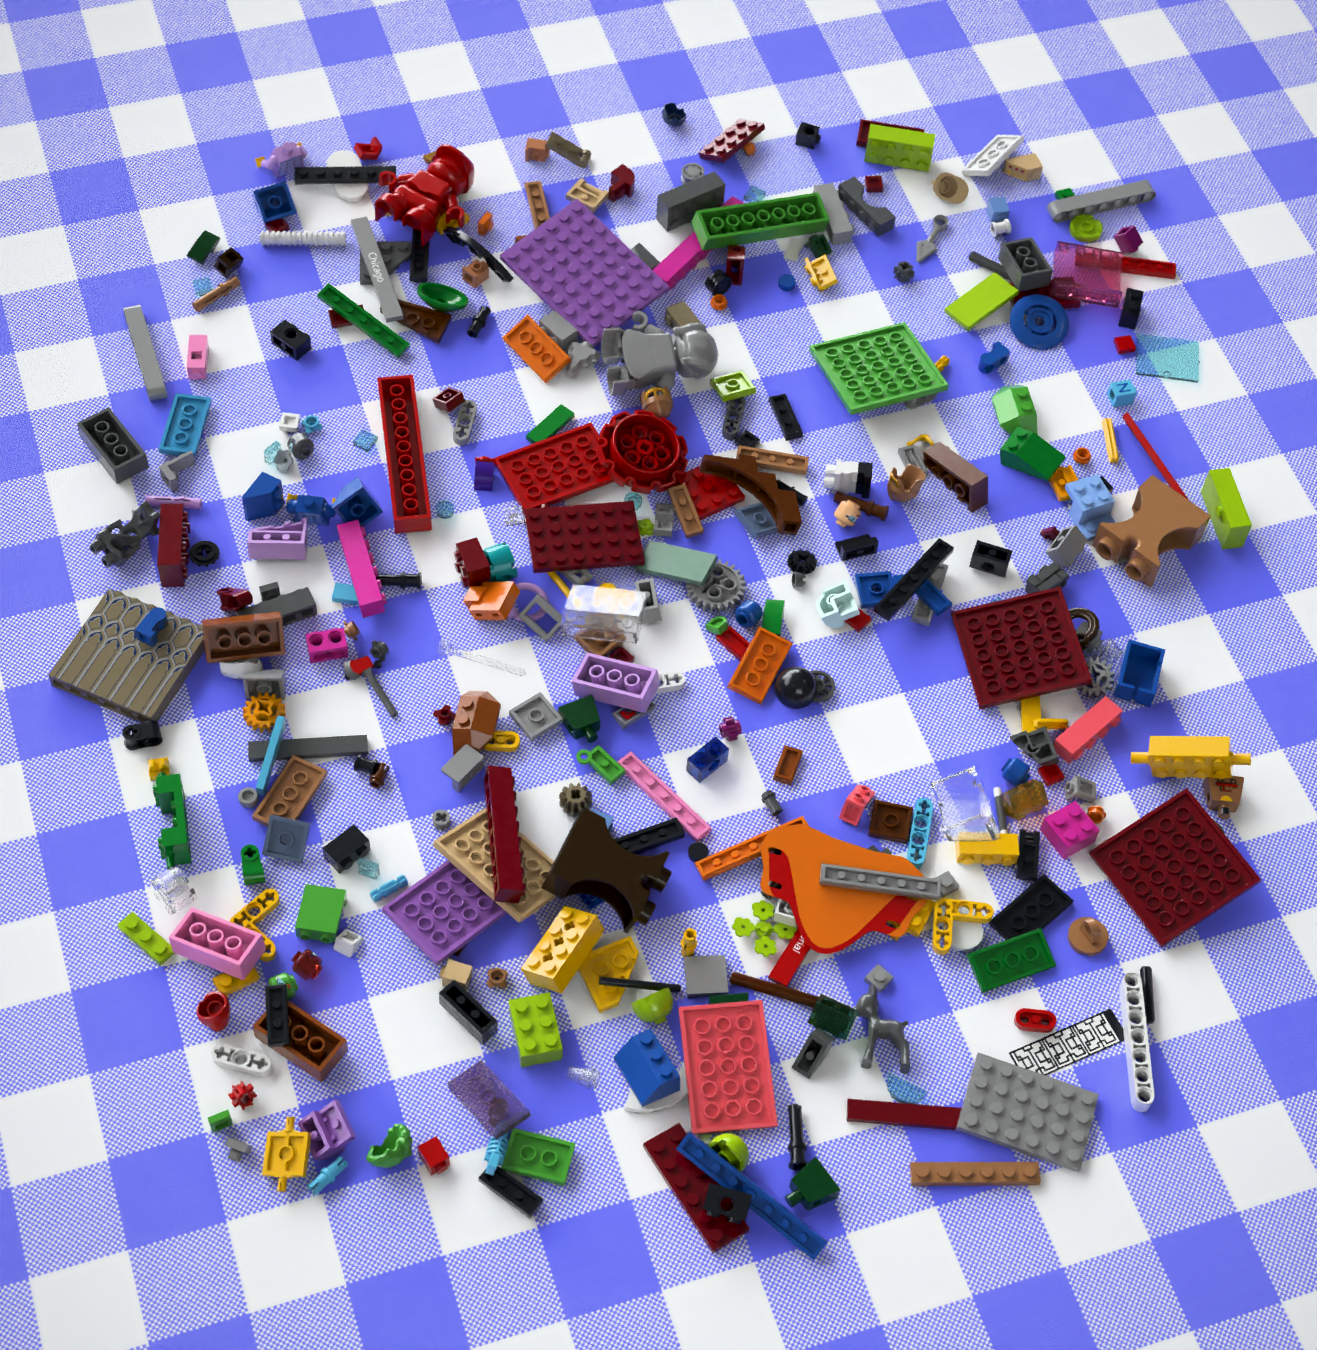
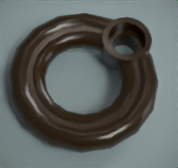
M1081 607L1069 609L1071 619L1082 618L1088 623L1087 631L1077 634L1078 640L1083 639L1079 643L1081 649L1084 650L1089 647L1090 642L1098 634L1100 629L1099 619L1089 609Z

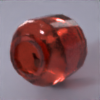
M309 949L303 952L298 951L291 960L294 962L292 966L293 972L304 980H314L323 969L322 959Z

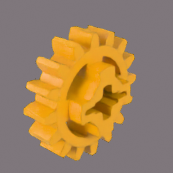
M260 692L256 698L251 696V702L245 701L246 707H243V718L247 726L252 725L253 731L260 728L261 733L264 729L271 732V727H274L278 715L286 717L285 704H282V699H276V694L270 697L268 692L265 693V696H262Z

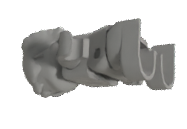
M635 311L633 313V321L640 323V325L635 324L632 330H623L620 327L603 329L601 354L604 365L617 364L619 359H623L626 364L625 366L608 367L607 384L610 396L623 395L626 390L641 389L650 384L655 385L657 388H664L666 386L671 390L675 384L676 371L684 378H704L714 370L718 362L719 354L716 342L707 333L706 326L702 323H689L673 328V333L679 335L675 339L674 345L672 336L669 333H665L662 329L652 324H647L648 317L642 311ZM657 392V395H663V393Z

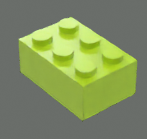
M550 992L509 1000V1015L521 1068L562 1060L563 1047Z

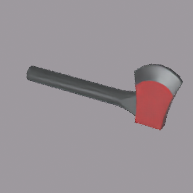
M365 656L344 662L345 674L352 680H356L361 675H364L392 718L396 717L398 712L372 672L374 665L370 658Z

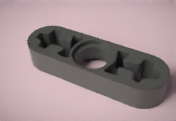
M744 397L733 399L729 402L722 428V436L727 440H734L738 436L746 404ZM736 403H739L738 409H735ZM736 415L738 419L732 420L729 416ZM730 426H733V430L728 432Z

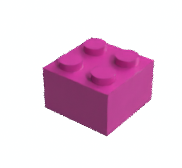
M1076 801L1045 817L1040 831L1063 859L1094 843L1100 831Z

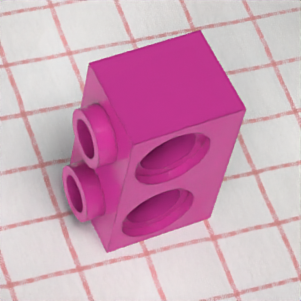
M333 628L306 634L310 663L348 657L344 628Z

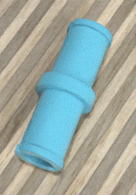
M338 1156L327 1168L320 1170V1174L307 1185L309 1191L313 1189L312 1194L314 1196H317L329 1183L332 1184L335 1181V1177L348 1167L346 1160L342 1162L343 1157Z

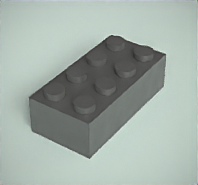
M714 171L659 194L657 198L656 220L667 232L690 223L698 210L721 207L724 203L725 183Z
M109 407L77 423L80 438L116 484L149 468L146 453Z

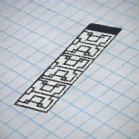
M1107 1009L1011 1051L1009 1055L1015 1065L1048 1075L1125 1041L1124 1031L1113 1011Z

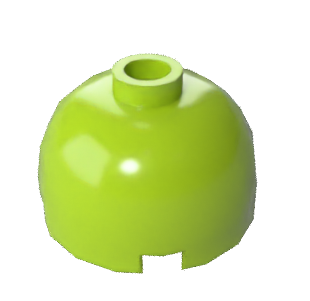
M668 987L645 998H641L631 1003L636 1016L641 1021L646 1023L654 1022L655 1025L667 1021L665 1016L672 1012L674 1001Z
M724 1133L716 1136L708 1144V1146L742 1172L746 1168L749 1161V1150L740 1137L731 1133Z

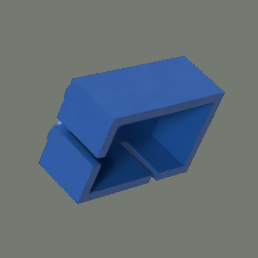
M1128 639L1113 697L1126 701L1134 699L1133 703L1150 707L1156 694L1166 649Z

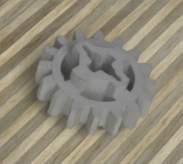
M1089 657V662H1086L1090 676H1092L1093 672L1097 678L1096 684L1091 677L1092 684H1088L1091 688L1084 685L1076 687V690L1082 689L1081 695L1088 693L1089 698L1093 694H1095L1096 698H1099L1100 693L1105 696L1106 689L1111 691L1112 686L1110 684L1115 683V679L1112 678L1115 676V672L1111 671L1112 665L1106 666V660L1099 662V657L1096 658V661Z

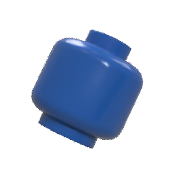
M752 600L743 602L735 611L737 623L745 628L753 627L763 616L760 605Z
M1009 758L1001 769L1003 772L1002 778L1015 787L1021 783L1025 785L1031 777L1028 774L1030 766L1019 758Z

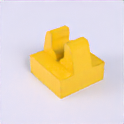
M168 757L148 760L150 781L156 780L160 772L170 775Z

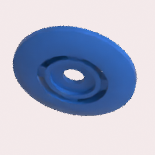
M1034 294L1021 298L1013 306L1010 313L1009 323L1012 333L1022 344L1032 349L1046 350L1059 345L1064 340L1069 329V319L1064 308L1056 300L1045 295ZM1024 314L1027 315L1026 326L1023 320ZM1035 318H1042L1044 325H1036L1034 322ZM1053 318H1055V330L1052 329Z

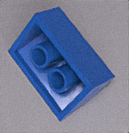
M652 1029L632 1036L614 1056L615 1063L642 1107L680 1091V1075Z

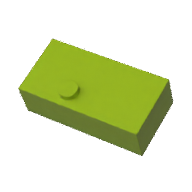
M1230 468L1209 470L1201 490V495L1211 516L1210 519L1221 548L1243 547L1252 524Z

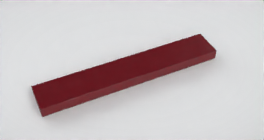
M847 1099L846 1121L956 1130L962 1108Z

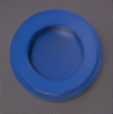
M784 274L779 277L778 286L781 290L791 291L795 287L796 280L792 275Z

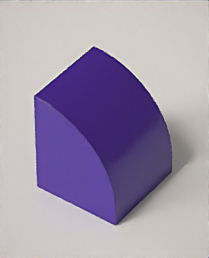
M476 461L474 490L492 491L494 463Z

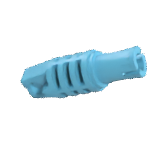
M501 1121L498 1123L495 1135L490 1138L484 1160L488 1162L485 1173L492 1176L497 1165L502 1167L509 1144L507 1137L510 1130V1124Z

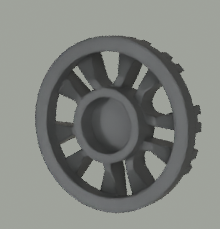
M810 671L816 678L818 685L817 695L813 703L826 702L835 691L833 678L823 671ZM818 676H824V679L821 680L818 678Z

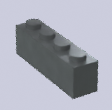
M306 587L285 595H279L268 601H262L250 607H244L236 611V615L242 616L279 611L282 616L283 626L317 615V607L309 588Z

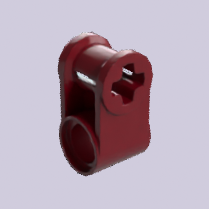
M226 587L216 591L220 597L221 611H238L251 605L253 602L252 594L247 589Z

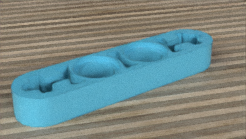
M928 798L918 799L914 808L906 859L916 868L923 866L926 856L933 812V803ZM922 805L926 806V811L924 815L921 814ZM923 821L926 823V827L919 828L916 822ZM921 838L924 841V843L922 845H917L914 843L913 839ZM915 851H919L918 861H914L913 858Z

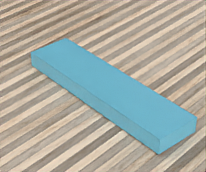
M278 715L275 721L256 785L258 795H266L286 727V720L283 716Z

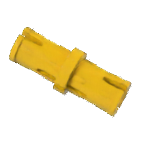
M688 928L683 933L681 940V955L683 957L694 956V950L697 947V933L694 929Z

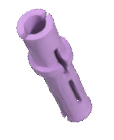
M184 495L180 497L145 496V501L149 503L150 507H160L161 504H184V509H202V498H189Z

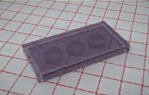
M482 1060L447 1083L448 1089L495 1140L531 1116L530 1111Z

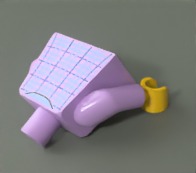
M301 141L297 144L295 142H285L282 146L272 150L268 160H265L263 156L255 158L257 168L263 167L271 170L275 178L295 171V167H304L303 158L307 157L308 153L302 146Z

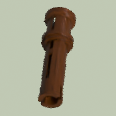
M839 491L834 496L833 502L840 504L841 501L849 499L859 505V510L865 512L867 516H875L883 522L889 512V506L876 504L873 500L869 502Z

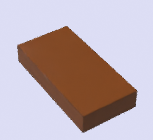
M784 745L773 780L792 785L803 751Z

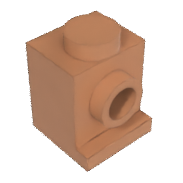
M528 138L525 148V161L528 162L530 159L545 162L546 158L550 156V149L545 147L547 140Z
M476 259L467 267L464 266L462 268V280L474 288L489 278V267L485 261L480 262Z

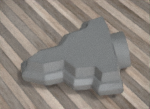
M574 341L569 343L566 352L572 361L566 365V375L574 377L582 369L589 368L591 364H596L600 360L601 355L594 349L591 343L583 341L581 344Z

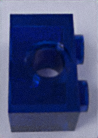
M715 736L687 758L686 771L696 781L702 782L728 761L729 748Z

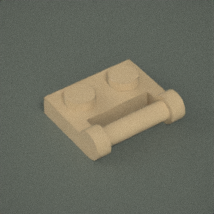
M582 178L566 193L567 200L573 202L578 199L593 213L609 198L608 191H602L586 183V180Z

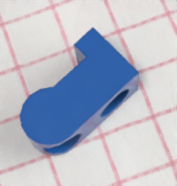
M999 341L995 342L989 353L981 355L978 365L979 371L988 374L1008 361L1010 350Z
M160 607L153 608L135 628L137 639L154 647L158 642L156 635L168 625L166 611Z

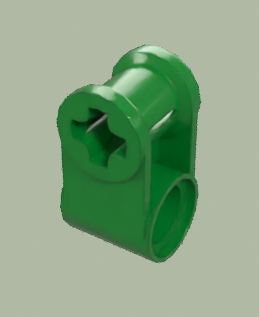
M255 845L244 846L241 850V860L245 886L264 883V870L258 848Z

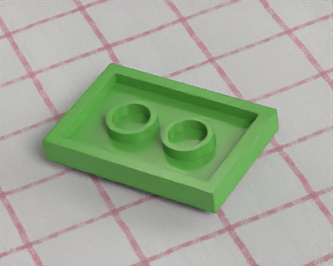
M513 1128L501 1168L509 1173L565 1186L576 1143Z

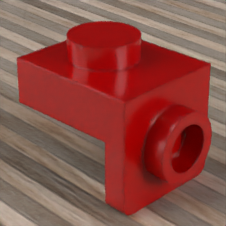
M373 137L370 144L355 143L353 149L360 159L377 160L383 146L377 137Z

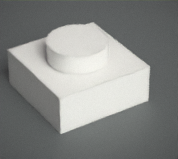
M282 412L279 431L297 433L301 420L300 414Z

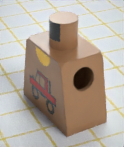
M1232 776V778L1225 779L1204 778L1203 789L1207 807L1209 810L1218 811L1219 819H1229L1230 812H1236L1241 801L1244 777Z

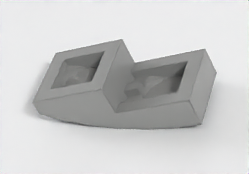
M656 503L653 535L672 537L674 507L672 504Z

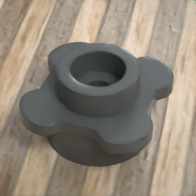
M374 640L370 653L383 662L386 659L385 656L389 653V649L384 642Z

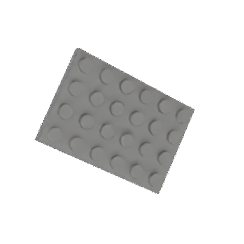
M978 1052L975 1057L956 1130L1079 1173L1099 1094Z

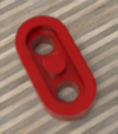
M1022 1008L1016 1012L1014 1023L1017 1028L1023 1031L1049 1033L1055 1028L1057 1019L1052 1012L1047 1010ZM1025 1019L1027 1023H1023L1021 1020ZM1045 1021L1048 1025H1043L1042 1022Z

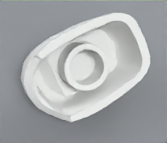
M259 658L219 662L221 673L226 677L242 680L243 675L263 670V664Z

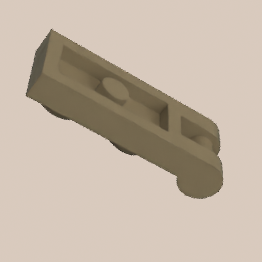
M553 131L550 133L545 147L581 168L587 167L588 160L592 155L590 150H583Z

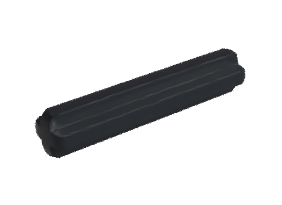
M1142 966L1140 977L1142 980L1146 1024H1153L1155 1021L1152 968L1150 966Z

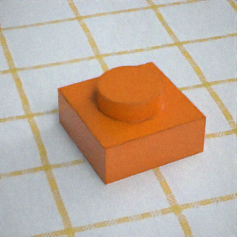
M486 212L478 221V234L481 236H485L493 228L494 223L492 222L491 213Z

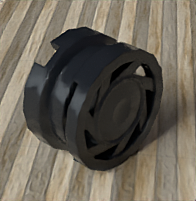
M719 269L714 271L712 276L709 275L705 281V287L714 296L725 294L732 285L731 278L723 270Z

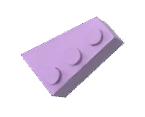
M302 518L301 522L296 523L284 522V525L277 527L268 525L249 529L247 541L249 559L306 560L308 543L307 518Z

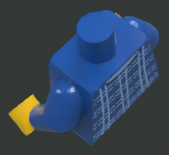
M287 493L286 510L289 514H295L294 523L301 522L302 518H307L308 524L329 526L330 518L336 515L332 505L328 504L323 497ZM332 498V505L335 502L336 498Z

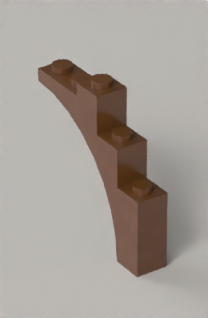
M704 454L699 466L701 473L715 475L741 486L762 502L774 519L779 533L797 534L802 521L796 492L778 489L775 474L758 472L755 456L738 454L735 459Z

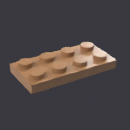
M292 755L252 815V819L267 827L270 815L298 820L328 775L327 770Z

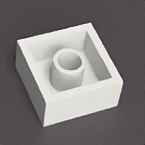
M778 898L773 921L797 928L790 904Z

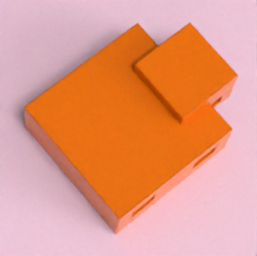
M514 581L483 582L481 586H470L463 602L475 620H506L520 590Z

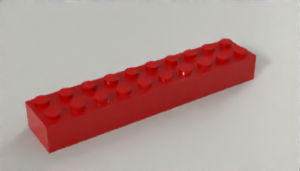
M413 375L378 377V394L395 534L432 530L431 511Z

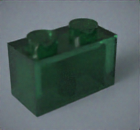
M821 994L813 1008L808 1023L816 1029L819 1027L832 1034L835 1038L846 1041L859 1011Z

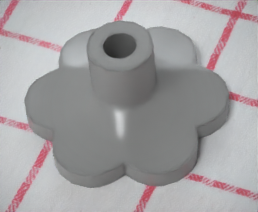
M278 450L277 456L274 457L277 470H290L293 458L289 450Z

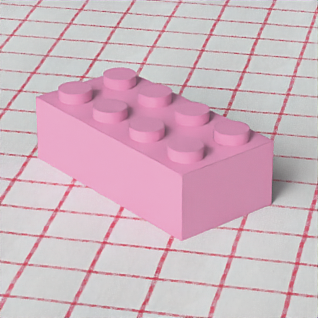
M193 907L190 908L169 936L173 953L241 980L246 978L266 950L262 934Z

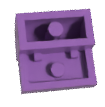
M334 1099L320 1111H312L298 1122L301 1132L311 1133L309 1150L314 1160H324L340 1154L345 1150L344 1146L356 1138L339 1100Z

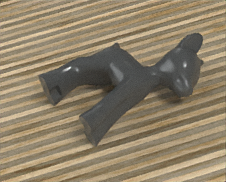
M871 984L868 993L862 995L856 1006L851 1009L854 1017H864L869 1022L868 1043L861 1067L865 1069L871 1068L877 1039H889L900 1052V1072L908 1074L910 1070L909 1042L904 1036V1028L908 1025V1021L899 1022L897 1020L880 1019L878 1016L879 1001L877 999V988L874 984Z

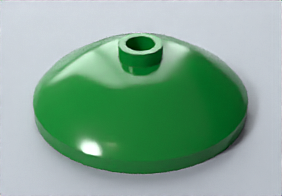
M422 283L417 289L419 297L428 306L440 312L458 311L468 305L469 300L464 293L444 284Z

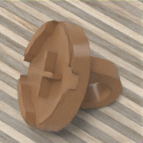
M1092 917L1076 919L1071 923L1067 935L1071 948L1081 955L1082 953L1087 954V956L1100 954L1105 949L1109 940L1106 927L1099 920Z

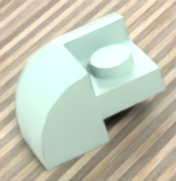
M846 580L824 589L818 601H815L822 621L831 628L844 627V620L860 614Z

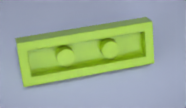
M133 911L117 924L118 929L159 966H162L175 954L171 945Z

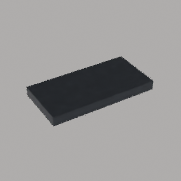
M1043 874L989 922V925L1005 940L1039 928L1043 930L1070 907L1074 900Z

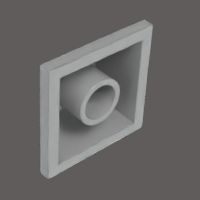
M262 670L243 675L246 700H251V696L258 697L259 692L262 696H265V693L268 692L270 697L276 694V699L281 698L285 700V670Z

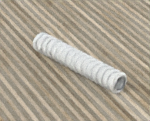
M261 231L260 244L262 246L265 244L267 246H270V244L272 246H275V244L278 246L281 244L283 246H286V244L288 246H291V244H294V246H297V244L299 246H302V244L305 246L307 244H310V246H313V244L315 246H318V244H321V246L324 244L326 246H329V244L331 246H334V244L345 246L346 233L345 231H342V233H339V231H336V233L334 231H331V233L328 231L326 233H323V231H320V233L318 231Z

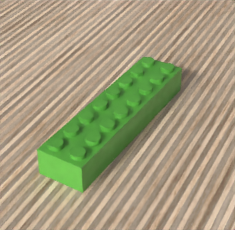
M816 192L698 210L691 223L701 249L704 251L728 247L729 245H742L824 232L830 219L819 193Z

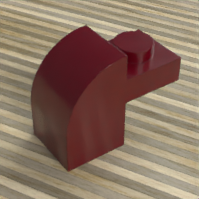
M621 164L611 172L609 200L615 202L622 198L624 194L630 198L634 193L635 175L624 164Z

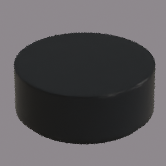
M701 842L691 844L688 849L689 859L697 862L708 857L707 846Z

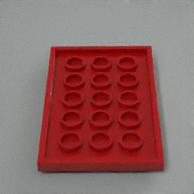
M592 423L494 458L495 466L523 513L524 509L540 508L542 504L553 505L614 482L608 476L609 469L603 468L598 460L597 450L600 445L597 443L599 434Z

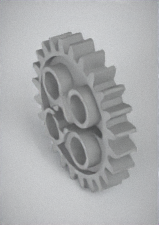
M719 559L703 586L685 583V591H687V597H691V603L696 602V607L702 605L703 611L710 608V613L714 609L718 613H720V609L727 612L728 607L734 609V605H739L740 600L744 598L746 591L744 575H740V569L734 570L735 565L729 567L728 561L721 564V559Z

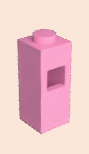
M189 335L187 356L188 379H207L209 352L207 335Z

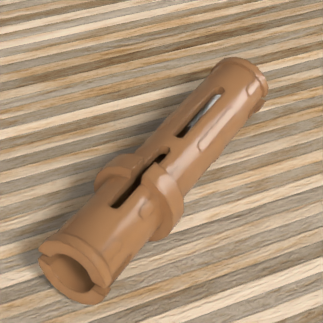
M233 276L228 281L219 283L218 287L193 301V308L199 312L222 296L229 295L230 291L241 285L239 279Z

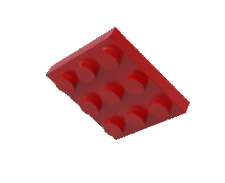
M699 466L685 472L681 479H676L673 486L686 485L700 521L745 500V495L737 484L715 475L701 473Z

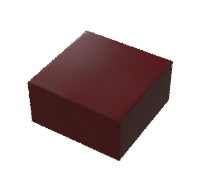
M451 387L446 388L432 398L436 408L448 413L465 402L463 393Z

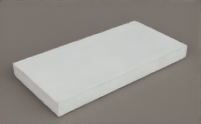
M996 135L961 170L964 176H990L1025 141L1024 136Z

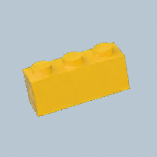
M958 832L955 841L957 863L966 865L973 863L984 865L1003 864L1005 866L1017 863L1019 858L1018 834Z

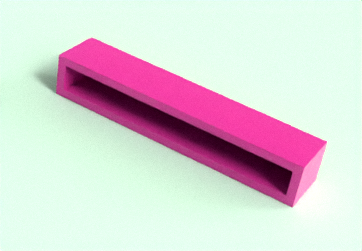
M358 520L336 525L363 618L384 613V604H387L385 594L380 593L383 590L380 579L376 580L378 572L376 566H372L374 563L372 552L368 553V550H371L368 539L364 540V537H367L364 526L360 527Z

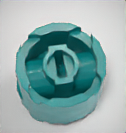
M506 542L484 548L483 552L490 565V582H504L518 576L517 568H513L515 561L512 552Z

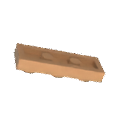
M682 484L668 488V495L685 537L689 538L703 534L704 529L686 485Z

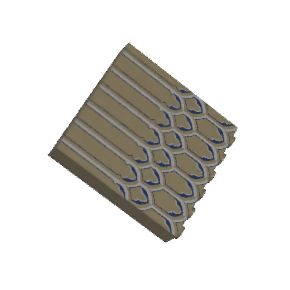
M108 589L49 673L51 686L138 722L144 723L151 720L158 722L205 651L202 624L198 625L187 618H181L170 611H166L168 625L156 635L158 642L152 647L137 639L135 628L156 606L141 602L138 598L126 596L120 591Z

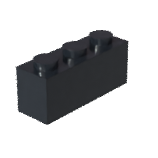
M453 980L439 992V1004L479 1043L483 1045L498 1032V1021L457 981Z

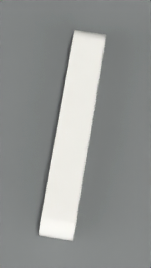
M1131 971L1123 976L1119 985L1131 1105L1137 1112H1146L1151 1106L1155 1095L1142 980L1139 974ZM1129 1001L1134 1002L1136 1005L1130 1004ZM1131 1020H1135L1138 1024L1132 1023ZM1133 1039H1137L1140 1043L1134 1042ZM1135 1058H1139L1142 1063L1137 1062ZM1137 1077L1142 1078L1144 1082H1140ZM1139 1097L1145 1098L1147 1102L1141 1101Z

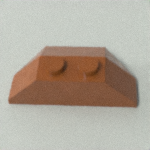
M469 691L460 696L452 727L453 756L465 744L479 752L494 738L501 704L488 691Z

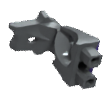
M147 501L140 506L135 505L131 511L132 519L125 526L122 525V521L119 519L96 534L95 540L91 543L89 549L93 554H98L101 551L104 552L105 556L102 557L101 561L106 568L113 565L117 568L120 567L140 548L139 542L148 535L155 536L159 534L157 523L160 514L155 512ZM115 528H118V529H119V533H118V534L112 533V530H114ZM129 546L131 549L126 551L124 547Z

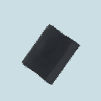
M866 534L835 542V547L841 560L846 561L876 553L878 540L876 537L870 538V535Z

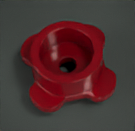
M444 705L442 709L433 712V716L437 718L438 723L442 726L449 725L454 721L456 715L451 711L449 705Z

